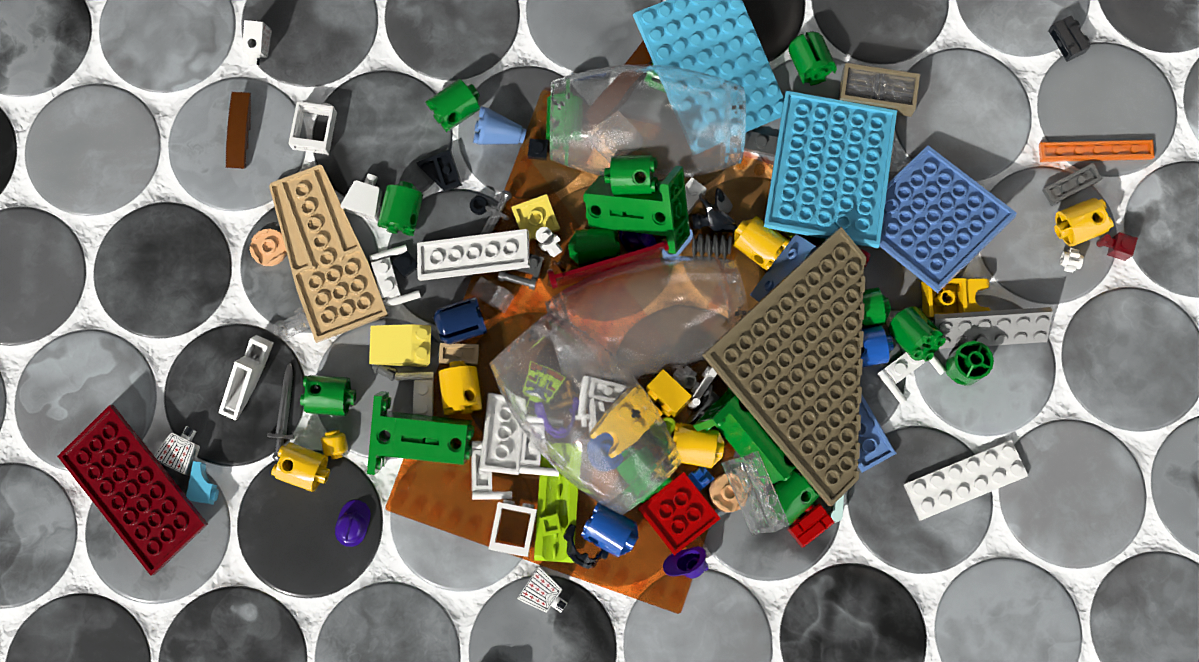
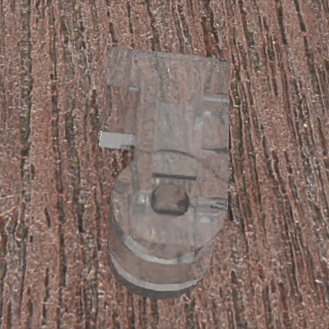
M303 308L294 310L295 316L285 321L279 320L273 325L274 334L281 339H288L310 329Z

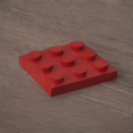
M684 472L638 508L639 512L674 556L721 519Z

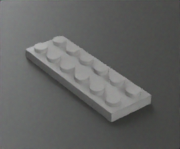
M1051 307L934 314L933 324L946 338V342L939 349L958 348L969 341L981 342L986 346L1041 343L1048 341L1053 311Z

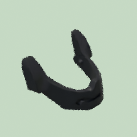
M570 524L563 537L567 541V555L574 563L589 569L595 568L601 558L607 559L609 553L603 549L597 552L595 558H589L587 553L580 554L574 545L576 526Z

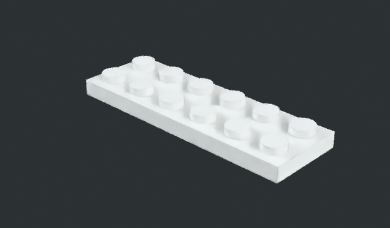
M527 229L417 243V272L420 281L530 267L529 231Z
M1010 440L904 484V487L919 521L1025 478L1028 474L1013 441Z

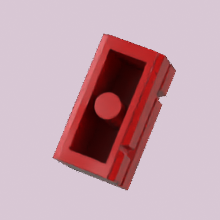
M814 504L809 506L804 511L806 515L801 519L798 517L790 525L791 527L787 529L802 548L835 523L820 504L816 507Z

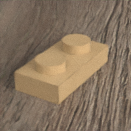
M440 343L439 363L449 364L453 361H465V364L478 365L479 345Z

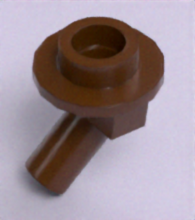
M553 261L551 269H553L554 275L566 271L561 261ZM548 277L547 286L552 287Z

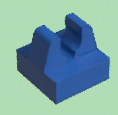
M698 466L688 475V478L699 491L715 479L705 467Z

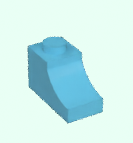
M193 461L186 497L192 502L214 505V501L217 500L219 494L217 485L212 484L207 478L206 464Z

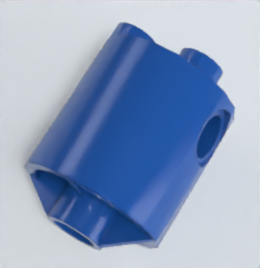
M881 325L862 328V331H864L863 347L861 348L862 368L888 363L889 351L894 349L891 335H886Z
M597 503L592 512L591 519L587 520L583 528L584 530L581 534L583 539L617 558L632 551L639 538L637 522L604 504Z

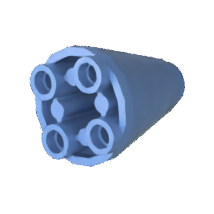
M481 106L479 111L480 118L479 121H476L474 129L476 132L473 143L480 145L523 144L526 129L499 113Z

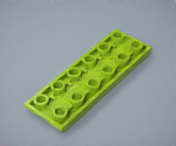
M542 442L540 467L559 469V477L540 475L535 561L574 563L567 555V541L563 535L570 524L576 526L581 444ZM558 513L563 533L543 537L539 517ZM575 528V533H574V545H575L576 528Z

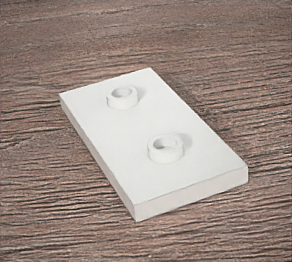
M488 393L479 470L519 475L527 398Z

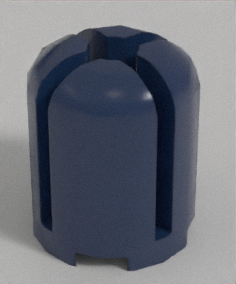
M476 297L438 308L435 311L434 320L440 339L445 344H453L487 333Z

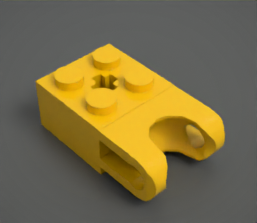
M953 278L938 293L922 281V311L930 320H934V314L991 311L989 307L979 306L975 300L977 291H983L990 287L989 279Z

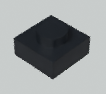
M530 138L528 159L547 160L549 141Z
M408 251L392 262L404 278L417 269V262Z

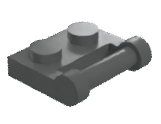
M530 254L529 268L513 269L533 275L531 279L507 273L508 270L499 272L498 280L525 285L529 289L535 290L544 257Z

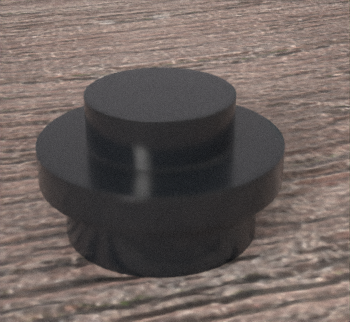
M476 196L470 201V209L474 214L482 215L487 212L485 206H489L484 197Z

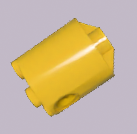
M1090 198L1058 211L1055 216L1056 225L1054 226L1057 237L1063 239L1068 246L1073 247L1107 233L1114 224L1105 210L1107 208L1103 199Z
M755 216L753 219L743 220L734 232L735 244L733 246L768 271L790 240L776 230L764 227V221Z
M453 361L449 363L450 368L438 372L444 415H453L458 411L465 415L482 409L476 366H467L465 361Z
M676 423L669 460L712 468L722 458L725 443L718 429L711 428L707 431L704 429L697 432L691 424Z
M290 442L286 446L282 445L278 452L279 461L274 465L271 475H274L278 480L314 492L320 483L325 484L329 478L330 469L326 468L328 456Z

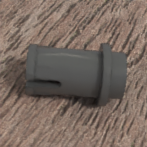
M373 364L372 366L375 374L379 373L391 381L394 380L395 373H398L397 369L389 365Z

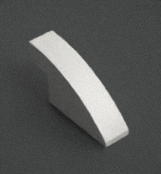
M258 335L250 338L245 356L234 362L218 413L233 420L239 418L257 385L274 342Z

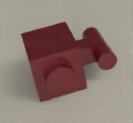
M1121 232L1112 238L1109 234H1106L1096 242V245L1098 247H1109L1108 256L1126 261L1133 256L1138 238Z

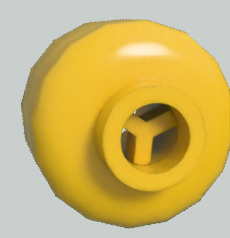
M340 430L325 432V436L321 438L324 455L331 456V459L342 458V454L348 451L346 435L340 432Z

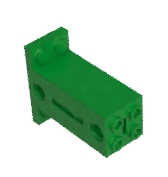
M675 166L663 181H659V186L653 194L613 195L611 183H605L604 176L601 175L584 192L583 201L586 204V219L588 220L589 227L666 236L669 246L668 252L676 254L690 236L683 166Z
M730 388L693 425L697 432L704 429L707 431L716 426L763 485L788 480L792 476L791 472L796 468Z
M381 391L374 395L367 474L375 475L382 467H385L386 457L464 465L472 457L470 440L474 437L475 432L472 420L387 411L391 407L389 392ZM385 430L390 433V437L386 435ZM455 438L460 439L461 444H457Z

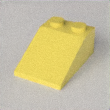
M431 325L370 326L369 364L427 367L430 364Z

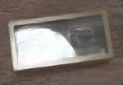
M845 63L842 70L838 100L897 110V115L911 117L916 110L920 74Z

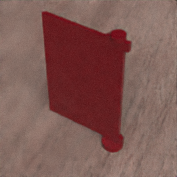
M662 239V243L554 275L553 269L547 270L552 289L658 258L661 250L667 251L669 246L667 240Z

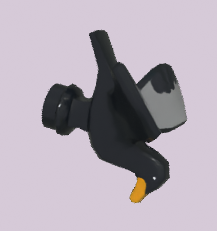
M717 188L715 204L713 205L700 193L699 198L705 205L706 214L698 212L697 214H692L693 229L700 230L704 226H709L714 232H728V237L729 235L733 236L737 226L735 224L736 221L728 215L733 205L720 188Z

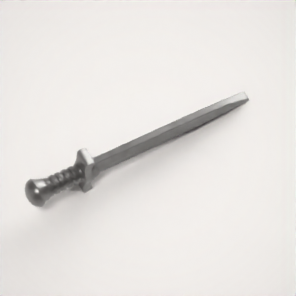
M502 191L501 199L496 209L485 206V209L491 212V215L480 235L492 233L501 217L509 220V217L502 213L505 204L512 198V194L509 191Z
M290 363L287 365L284 374L276 433L272 434L269 432L267 434L269 438H277L276 451L272 456L275 461H279L278 452L280 447L284 445V439H295L294 435H287L293 369Z

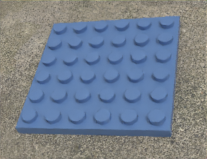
M927 146L887 185L880 247L938 293L1016 217L1017 213L930 146Z

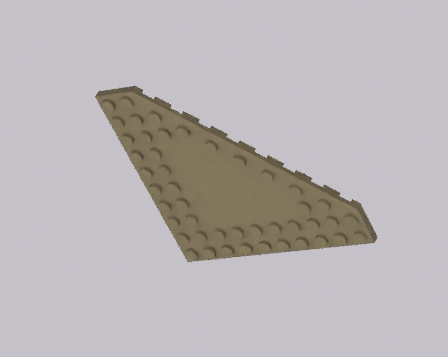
M842 227L834 231L702 354L828 506H833L859 480L857 468L858 459H860L858 437L861 428L859 406L862 397L860 375H862L863 366L861 348L863 347L864 335L862 320H864L863 292H865L864 265H866V256Z

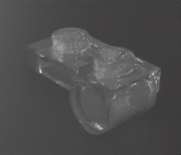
M480 277L471 292L475 297L505 313L514 298V295L507 289L496 286Z

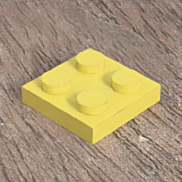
M547 194L511 207L519 230L527 229L529 231V241L536 239V231L541 227L549 228L552 233L560 230Z

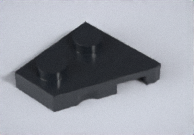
M450 150L416 162L445 192L462 186Z

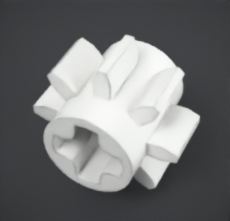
M1070 248L1067 252L1063 251L1060 265L1064 267V271L1073 273V271L1082 267L1084 256L1079 254L1078 249Z
M687 365L684 369L679 367L673 374L674 380L684 389H691L697 382L695 377L697 373Z

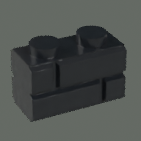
M1072 16L1053 24L1048 30L1066 62L1086 53L1090 48L1089 38L1083 35L1080 30V23L1074 20Z

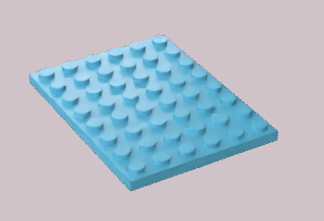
M666 0L633 14L693 155L781 118L784 97L742 0Z
M786 91L764 227L827 239L834 231L842 227L856 245L879 248L897 110Z

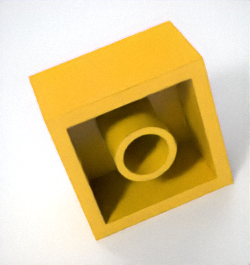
M664 369L646 388L649 399L654 404L657 402L661 405V411L668 417L672 416L675 418L692 398V395Z

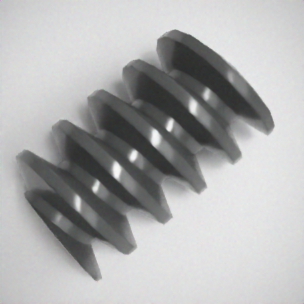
M693 233V257H696L699 252L701 258H703L705 253H707L708 258H711L712 254L715 253L716 259L719 258L720 254L726 259L728 254L731 253L732 236L729 235L726 241L724 235H721L718 240L717 235L714 234L711 240L709 234H706L703 239L701 233L698 234L697 238H695Z

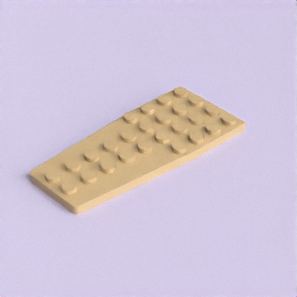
M317 165L270 183L269 187L295 286L315 342H321L388 316L370 264L345 211L340 207L341 203L323 166Z

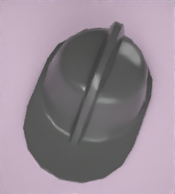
M712 384L708 386L701 396L700 404L694 408L688 417L687 424L691 423L696 417L700 418L720 398L713 391Z

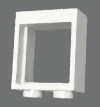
M309 100L297 101L289 138V145L292 150L329 155L337 116L334 106L329 103L314 104V102ZM304 113L329 116L324 141L300 138Z
M503 499V503L498 502L489 550L529 557L537 509H534V505L523 503L522 506L514 505V501ZM503 509L531 514L524 548L496 543Z

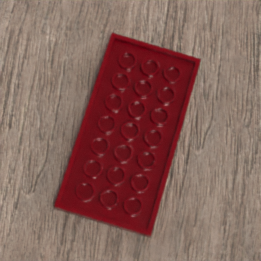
M109 405L57 456L150 576L155 575L208 525L206 520L114 405Z

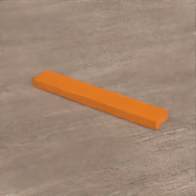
M1153 140L1039 143L1040 162L1152 160L1155 158Z

